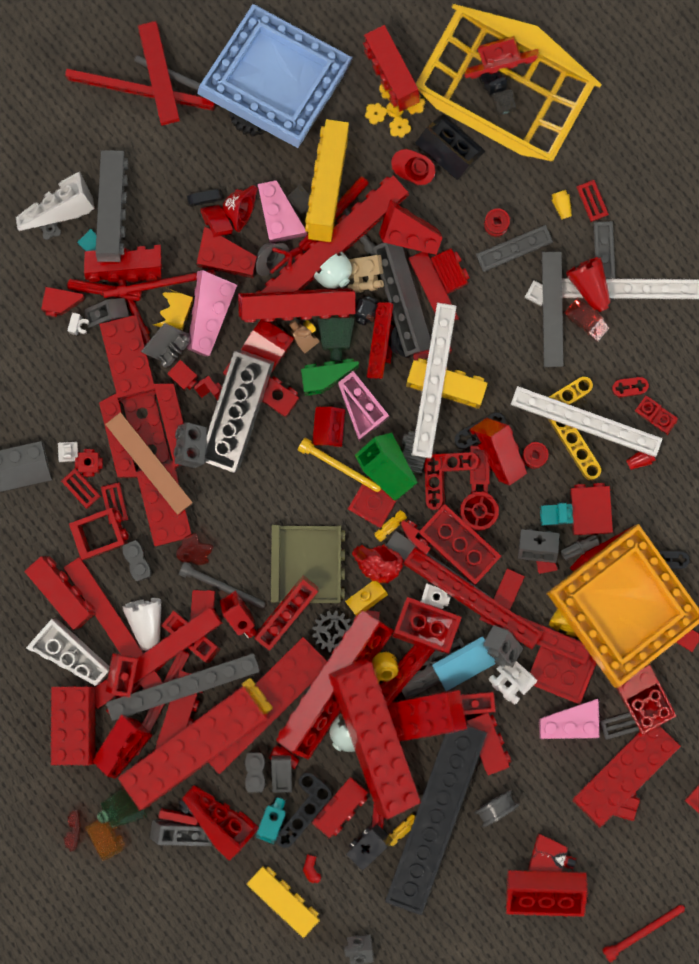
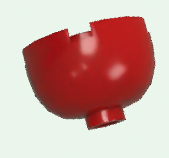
M474 492L468 495L460 507L462 520L473 530L483 531L490 528L496 522L499 515L498 504L490 494L485 492Z

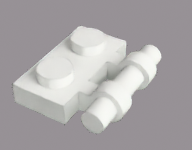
M517 661L513 668L506 665L505 667L499 666L497 670L501 675L498 678L494 675L489 678L492 687L503 693V697L513 704L519 701V698L516 696L518 691L524 695L537 682ZM507 680L512 684L509 688L504 685Z

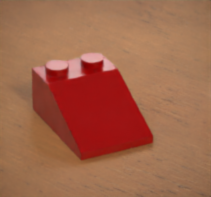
M407 597L392 637L410 644L449 653L462 617Z

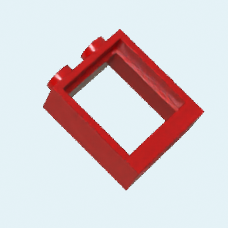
M109 508L69 523L81 560L93 558L128 543L129 536L126 529L122 528V516L119 510L116 511V508ZM109 515L118 541L90 551L82 525Z

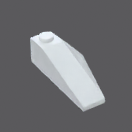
M77 172L58 184L61 188L54 194L48 192L44 195L45 198L40 205L34 203L16 217L17 229L21 231L78 218L90 213L94 209L93 197L82 174Z

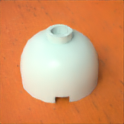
M341 251L340 256L335 254L320 266L322 271L319 274L317 272L314 274V278L328 289H335L339 286L343 288L350 282L348 278L352 273V266L349 259Z
M340 714L330 727L332 745L339 751L354 752L355 749L344 718H342L343 715Z

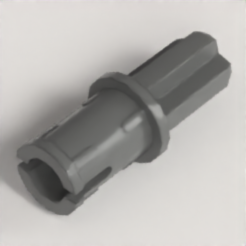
M595 534L580 542L577 540L576 544L561 551L563 558L569 560L579 554L584 555L585 551L599 546V541L595 539Z

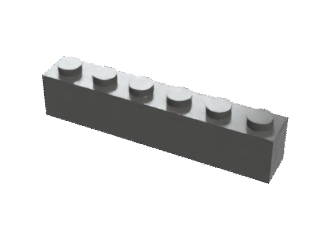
M101 151L96 236L97 262H120L121 255H124V243H121V239L125 238V226H122V220H126V209H123V203H127V192H124V186L128 185V176L125 175V169L128 170L129 165L124 151Z
M382 243L373 247L374 255H381L384 274H381V278L384 282L388 301L393 303L392 314L405 357L430 350L431 339L403 247L388 243Z

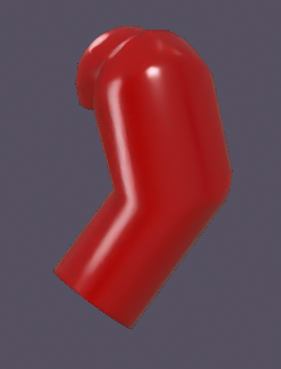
M307 854L303 873L310 883H318L321 880V875L314 869L316 857Z

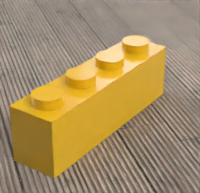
M262 866L247 885L304 938L319 922L320 919L317 917L319 913L313 907L308 909L303 904L305 900L298 893L293 895L289 891L291 887L284 880L281 882L275 878L276 873L269 866L267 868Z

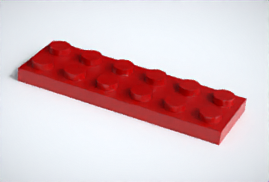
M660 726L644 734L639 732L572 801L601 828L681 746Z

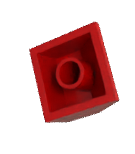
M261 319L241 350L274 361L273 372L290 349L294 338L269 321Z

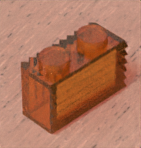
M105 816L107 820L104 822L97 820L85 827L102 862L124 851L123 846L126 845L121 835L117 836L114 830L117 826L113 818H108V816Z

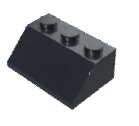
M444 114L427 126L415 142L422 151L426 152L437 164L441 165L457 180L485 152L480 145Z

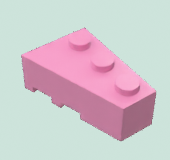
M271 181L258 184L270 243L307 236L304 226L278 182Z
M354 371L338 382L340 392L360 442L385 422L389 415Z
M598 699L540 718L539 738H599Z

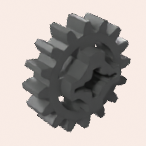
M327 611L326 617L321 614V621L315 620L318 626L312 627L313 630H316V633L312 636L318 637L315 643H322V650L328 647V652H331L332 648L339 646L340 643L334 644L335 639L339 636L343 637L345 632L351 628V625L348 626L350 619L344 620L345 614L343 613L341 616H338L337 611L334 612V615ZM331 619V623L328 626H321L326 620ZM338 620L345 625L346 630L340 629ZM335 622V628L339 632L334 635L331 641L330 633L327 630L331 629ZM320 633L326 634L328 643L323 641Z

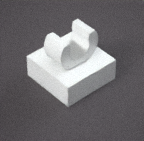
M72 313L67 331L74 335H77L78 331L81 334H87L86 330L81 329V325L84 323L90 324L87 319H82L80 314Z
M78 442L58 443L59 462H75V457H78Z

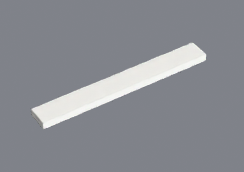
M562 278V298H583L569 279ZM606 279L610 299H699V280Z
M437 303L412 451L413 456L431 458L456 312V306Z
M518 386L511 402L512 406L654 457L657 456L663 439Z

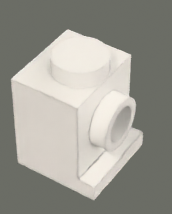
M426 584L421 602L443 609L444 606L448 607L451 596L438 587ZM438 593L440 595V599L438 601H435L433 599V594Z

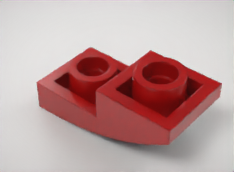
M219 205L200 209L206 226H210L214 237L232 233L233 228Z
M648 396L644 397L635 410L637 414L666 435H668L678 421L677 417L663 409L660 404Z
M403 520L400 525L406 537L419 551L427 555L431 549L428 546L429 542L421 537L419 539L415 538L419 532L416 529L417 525L410 520L407 522Z

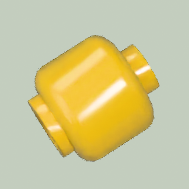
M382 652L373 658L372 666L377 679L388 681L397 675L398 665L393 654Z

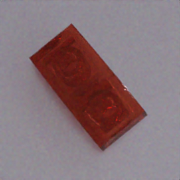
M79 810L71 811L70 816H68V824L70 828L73 827V831L66 833L64 843L70 852L76 850L80 837L81 822Z

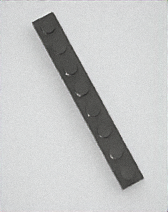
M253 653L133 693L130 697L124 696L106 704L112 721L119 719L121 714L130 716L258 673L260 670Z

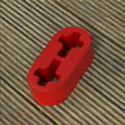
M643 377L621 379L613 384L612 392L617 397L642 395L648 390L649 384ZM640 381L641 384H645V387L642 388V391H639L638 388H632V385H636ZM619 383L623 387L629 386V389H625L623 394H620V391H616Z

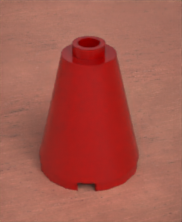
M601 257L584 261L575 268L574 266L566 272L569 280L593 310L601 312L609 308L608 304L611 301Z

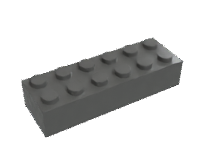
M240 349L234 351L206 436L204 462L234 473L240 469L274 361Z

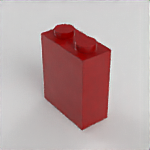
M605 483L593 484V487L587 488L585 484L574 485V488L570 489V501L573 510V536L612 533L610 486H605Z

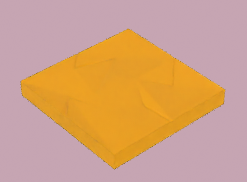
M639 524L630 528L547 592L550 599L614 688L624 684L699 624L698 606Z

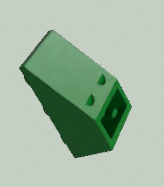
M346 359L341 364H335V361L325 362L324 366L316 367V364L305 365V369H301L305 396L327 392L352 371L355 372L359 369V362H354V359Z
M392 433L374 437L355 454L363 472L394 501H397L418 483Z

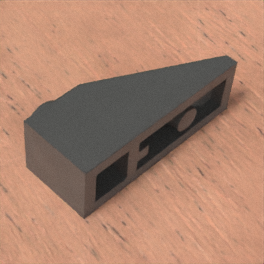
M152 820L150 839L157 845L212 846V842L200 824L191 825L170 820Z

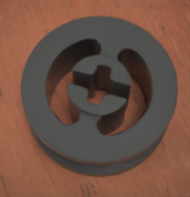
M511 790L495 797L474 811L475 815L479 814L482 819L483 827L499 820L519 806V803H515L510 796Z

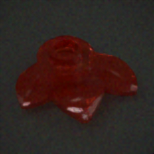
M193 533L182 540V545L177 549L176 556L182 562L186 561L195 565H204L209 562L207 556L211 553L213 545L198 543V535Z

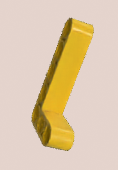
M581 377L549 396V398L571 405L586 396L592 390L593 383L590 378ZM580 382H586L588 384V390H580L578 384ZM570 392L572 400H564L562 393ZM548 419L583 476L588 480H595L600 476L601 467L578 430L568 425L559 427L556 421ZM568 434L575 435L576 442L573 444L569 443L566 436ZM577 451H585L586 459H578ZM589 466L596 468L597 473L595 476L587 474Z

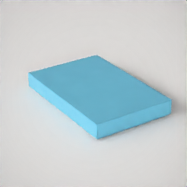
M483 637L432 665L445 691L452 689L496 664L494 662L495 659L487 654L488 651L483 646L485 642Z

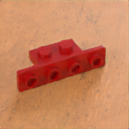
M515 36L478 46V52L482 64L466 68L464 75L465 78L471 77L474 79L487 72L493 74L502 68L507 67V69H511L524 62L529 64L536 61L539 50L534 49L520 53Z
M390 302L377 303L378 308L376 309L367 378L382 379L385 363H391L392 350L389 346V338L395 325H391L393 303Z

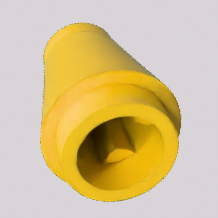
M564 190L552 194L553 199L551 201L561 219L571 217L570 196L567 194V191Z

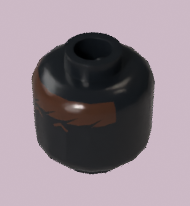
M369 296L359 298L355 305V314H353L356 318L355 321L364 326L367 323L373 324L375 322L378 301Z

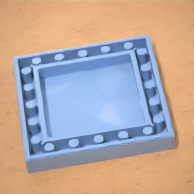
M253 4L203 79L197 94L299 148L349 68L352 57Z

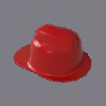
M403 149L396 152L392 157V169L401 178L418 185H426L435 176V166L426 155L413 150Z

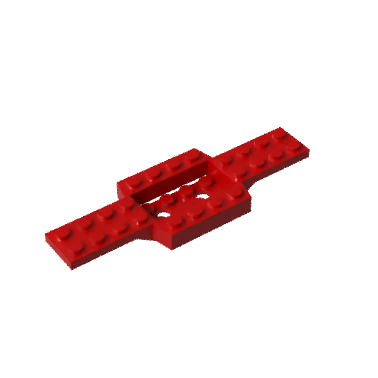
M137 315L101 323L99 325L116 389V394L99 402L104 425L120 412L122 414L120 402L123 403L129 424L147 446H156L157 452L155 456L179 485L176 468L181 465L175 464L174 449L177 440L175 433L178 426L184 424L175 385L154 384L147 355L141 352L145 346ZM155 394L157 395V399H158V403H159V407H160V411H161V415H162V419H163V423H164V427H165V431H166V435H167V439H168V443H169V447H170V451H171V455H172L173 461L170 460V456H169V452H168V448H167V444H166V440H165V436H164V432H163V428H162V424H161V420H160V416H159V412H158V408H157V404H156V400H155ZM140 408H145L148 411V415L144 419L137 417V410ZM105 425L117 477L138 478L154 546L157 547L192 538L186 510L177 515L139 467L136 470L133 458Z

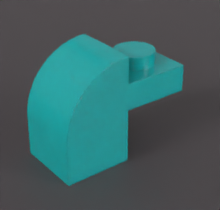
M560 503L557 505L540 506L541 526L572 524V504Z

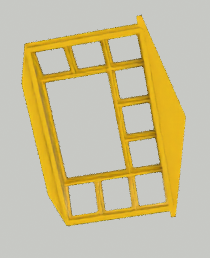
M453 4L452 8L456 12L416 82L420 93L439 111L518 154L553 161L594 86L600 88L602 84L538 26ZM462 17L481 29L471 48L452 36ZM486 33L500 40L515 36L518 48L522 52L534 49L539 50L538 58L532 62L524 77L507 68L499 70L501 73L547 97L524 140L449 100L472 58L481 61L477 49ZM448 42H451L467 53V57L457 73L439 61ZM539 62L561 73L551 91L530 81ZM435 66L454 79L444 97L425 86ZM566 76L586 83L576 102L556 95ZM552 101L572 108L562 127L543 120ZM538 126H543L558 133L549 152L529 144Z

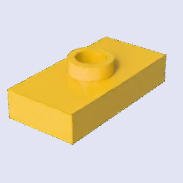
M372 581L345 602L357 616L362 610L366 612L388 594L380 583Z

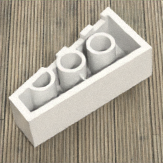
M57 618L51 619L27 646V649L36 652L43 658L49 659L58 664V666L73 672L94 685L100 684L109 674L110 666Z

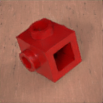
M84 449L83 453H79L78 457H75V469H78V472L83 474V477H95V474H100V469H103V457H100L99 453H95L94 449ZM86 459H91L89 466L85 465Z

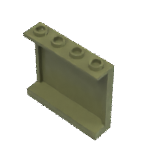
M272 525L271 603H281L303 575L318 586L317 594L309 603H341V599H344V588H341V580H345V569H341V561H345V549H341V542H345V530H341V526Z

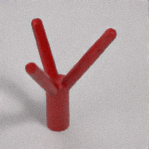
M297 247L289 252L272 248V251L284 254L285 258L271 269L270 273H274L287 261V270H290L293 258L303 252L302 248Z

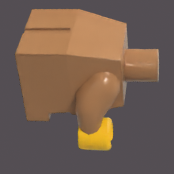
M294 320L289 324L293 329L291 335L301 351L306 353L320 342L314 335L311 336V333L316 331V328L308 320L303 323L304 326L298 325Z

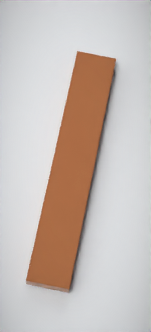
M121 412L105 424L177 515L193 503Z

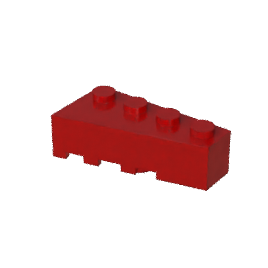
M154 245V249H146L145 246H140L135 251L124 248V255H121L120 262H97L96 250L85 251V280L91 282H99L100 280H108L109 282H118L119 280H127L128 282L161 280V245Z

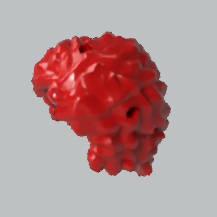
M385 544L373 549L361 545L352 551L359 569L371 581L389 583L398 577L399 572L403 568L404 560L402 556L391 548L388 549Z

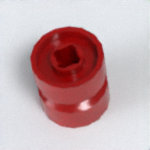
M500 208L490 210L484 221L485 231L493 237L504 235L510 224L508 213Z
M530 443L523 451L522 459L527 467L538 469L547 461L548 450L542 443Z

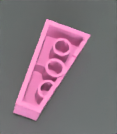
M197 271L194 307L192 308V322L189 331V338L191 340L187 346L188 350L203 356H210L236 290V284L206 271Z

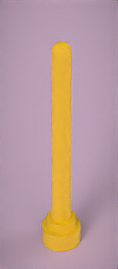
M306 437L302 440L298 448L299 452L316 456L375 492L381 490L380 486L372 480L315 448L311 440Z

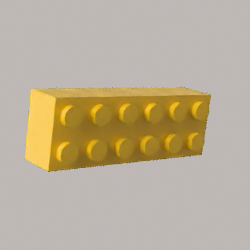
M326 119L325 126H321L320 143H318V155L315 161V173L312 179V191L309 197V209L305 222V232H308V239L331 242L348 140V122Z

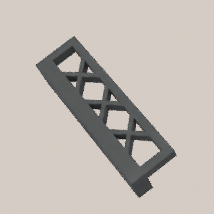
M461 638L453 641L449 653L434 651L423 664L427 665L426 669L418 671L402 689L406 700L441 682L432 666L436 663L434 660L438 656H444L443 658L452 654V649L459 645L461 648L465 647Z

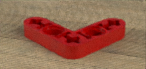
M471 452L433 454L431 458L425 459V492L428 508L439 510L445 504L444 472L476 470L481 464V459L477 454ZM470 456H472L473 459H476V463H473L471 467L468 463H462V460H470ZM451 457H455L458 461L454 468L448 465V460ZM433 458H435V461H438V465H435V471L439 472V475H429V471L434 472L433 466L429 465L430 462H433ZM433 477H437L440 482L436 488H432L430 485V480ZM430 490L440 491V494L436 493V499L440 500L436 507L434 504H431V500H434V494H430Z

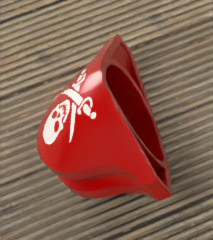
M255 185L250 186L246 190L236 189L224 201L223 211L233 222L234 229L237 232L242 230L251 216L257 193Z

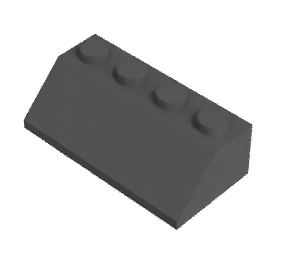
M42 441L0 450V492L52 480L45 446Z

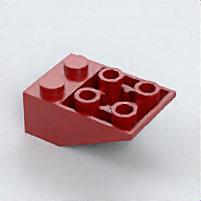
M649 664L620 687H616L642 734L676 717Z

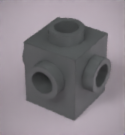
M371 935L347 937L348 945H345L344 948L345 957L350 958V964L374 962Z

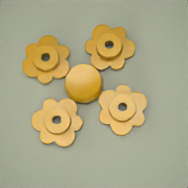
M380 85L379 90L382 93V98H388L389 100L390 95L388 91L385 92L382 85ZM419 94L420 103L405 110H409L410 114H415V112L422 113L425 100L421 99ZM391 102L387 105V110L381 107L379 103L367 106L365 117L369 119L371 124H377L378 121L383 122L384 116L387 113L394 118L393 122L389 124L392 136L403 138L405 134L411 131L408 120L400 117L403 111L399 112L397 107L393 108Z

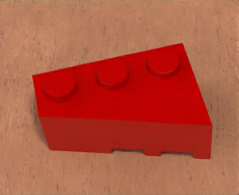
M390 199L379 231L383 243L437 255L442 241L439 230Z
M204 226L197 266L254 278L257 256L222 236L214 237L212 231Z
M486 418L469 429L471 434H476L481 443L478 446L481 450L485 449L490 458L487 462L499 482L511 485L527 474L525 462L519 454V447L514 441L513 431L509 425Z
M121 714L92 762L107 777L116 779L153 735L138 720Z
M350 777L312 823L329 838L333 834L336 836L343 828L341 824L345 819L349 821L356 813L353 811L357 805L362 806L368 799L366 796L368 792Z

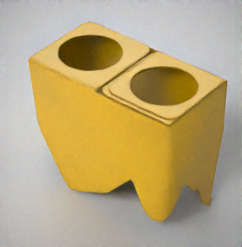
M176 291L165 292L163 296L168 299L170 307L160 311V314L166 320L153 325L161 328L164 323H167L182 330L181 328H184L182 325H185L183 322L186 323L185 320H187L188 311H190L189 308L191 309L190 305L192 306L193 297Z

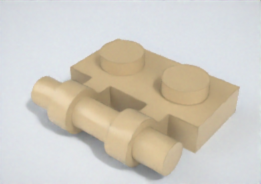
M381 255L349 259L352 273L348 279L354 278V284L348 285V288H352L355 293H361L364 290L374 291L384 286L383 280H378L377 275L384 274ZM368 276V282H363V277Z

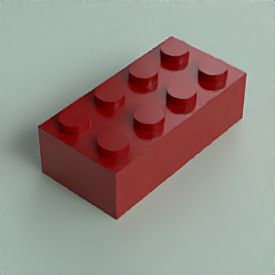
M385 25L365 34V42H363L365 55L368 60L371 59L375 74L377 76L380 75L381 85L385 92L388 91L390 95L389 100L393 108L397 107L399 112L420 103L419 89Z
M445 504L418 532L423 539L429 542L438 553L473 585H476L501 558L497 551Z
M51 687V765H95L92 762L95 758V687Z
M460 690L395 702L387 707L399 741L467 729Z
M508 870L506 914L584 917L587 897L586 873Z

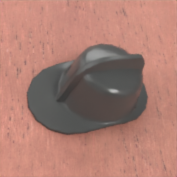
M283 243L264 244L256 254L257 273L261 276L271 274L270 270L285 258L284 254L274 252L272 248L289 252L287 245ZM287 262L284 263V264H283L279 269H277L276 271L281 270V269L287 264Z

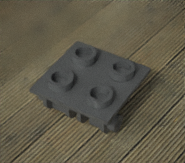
M164 323L141 352L162 361L161 365L167 368L175 361L174 357H179L177 352L181 354L186 346L190 344V335Z

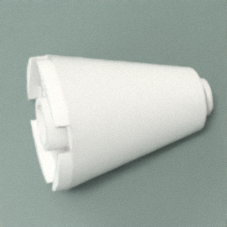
M151 598V602L144 601V599L137 600L123 606V611L141 650H145V652L160 642V598Z

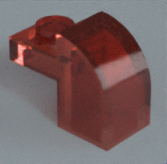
M577 298L564 312L574 324L583 328L597 342L610 328L598 312Z

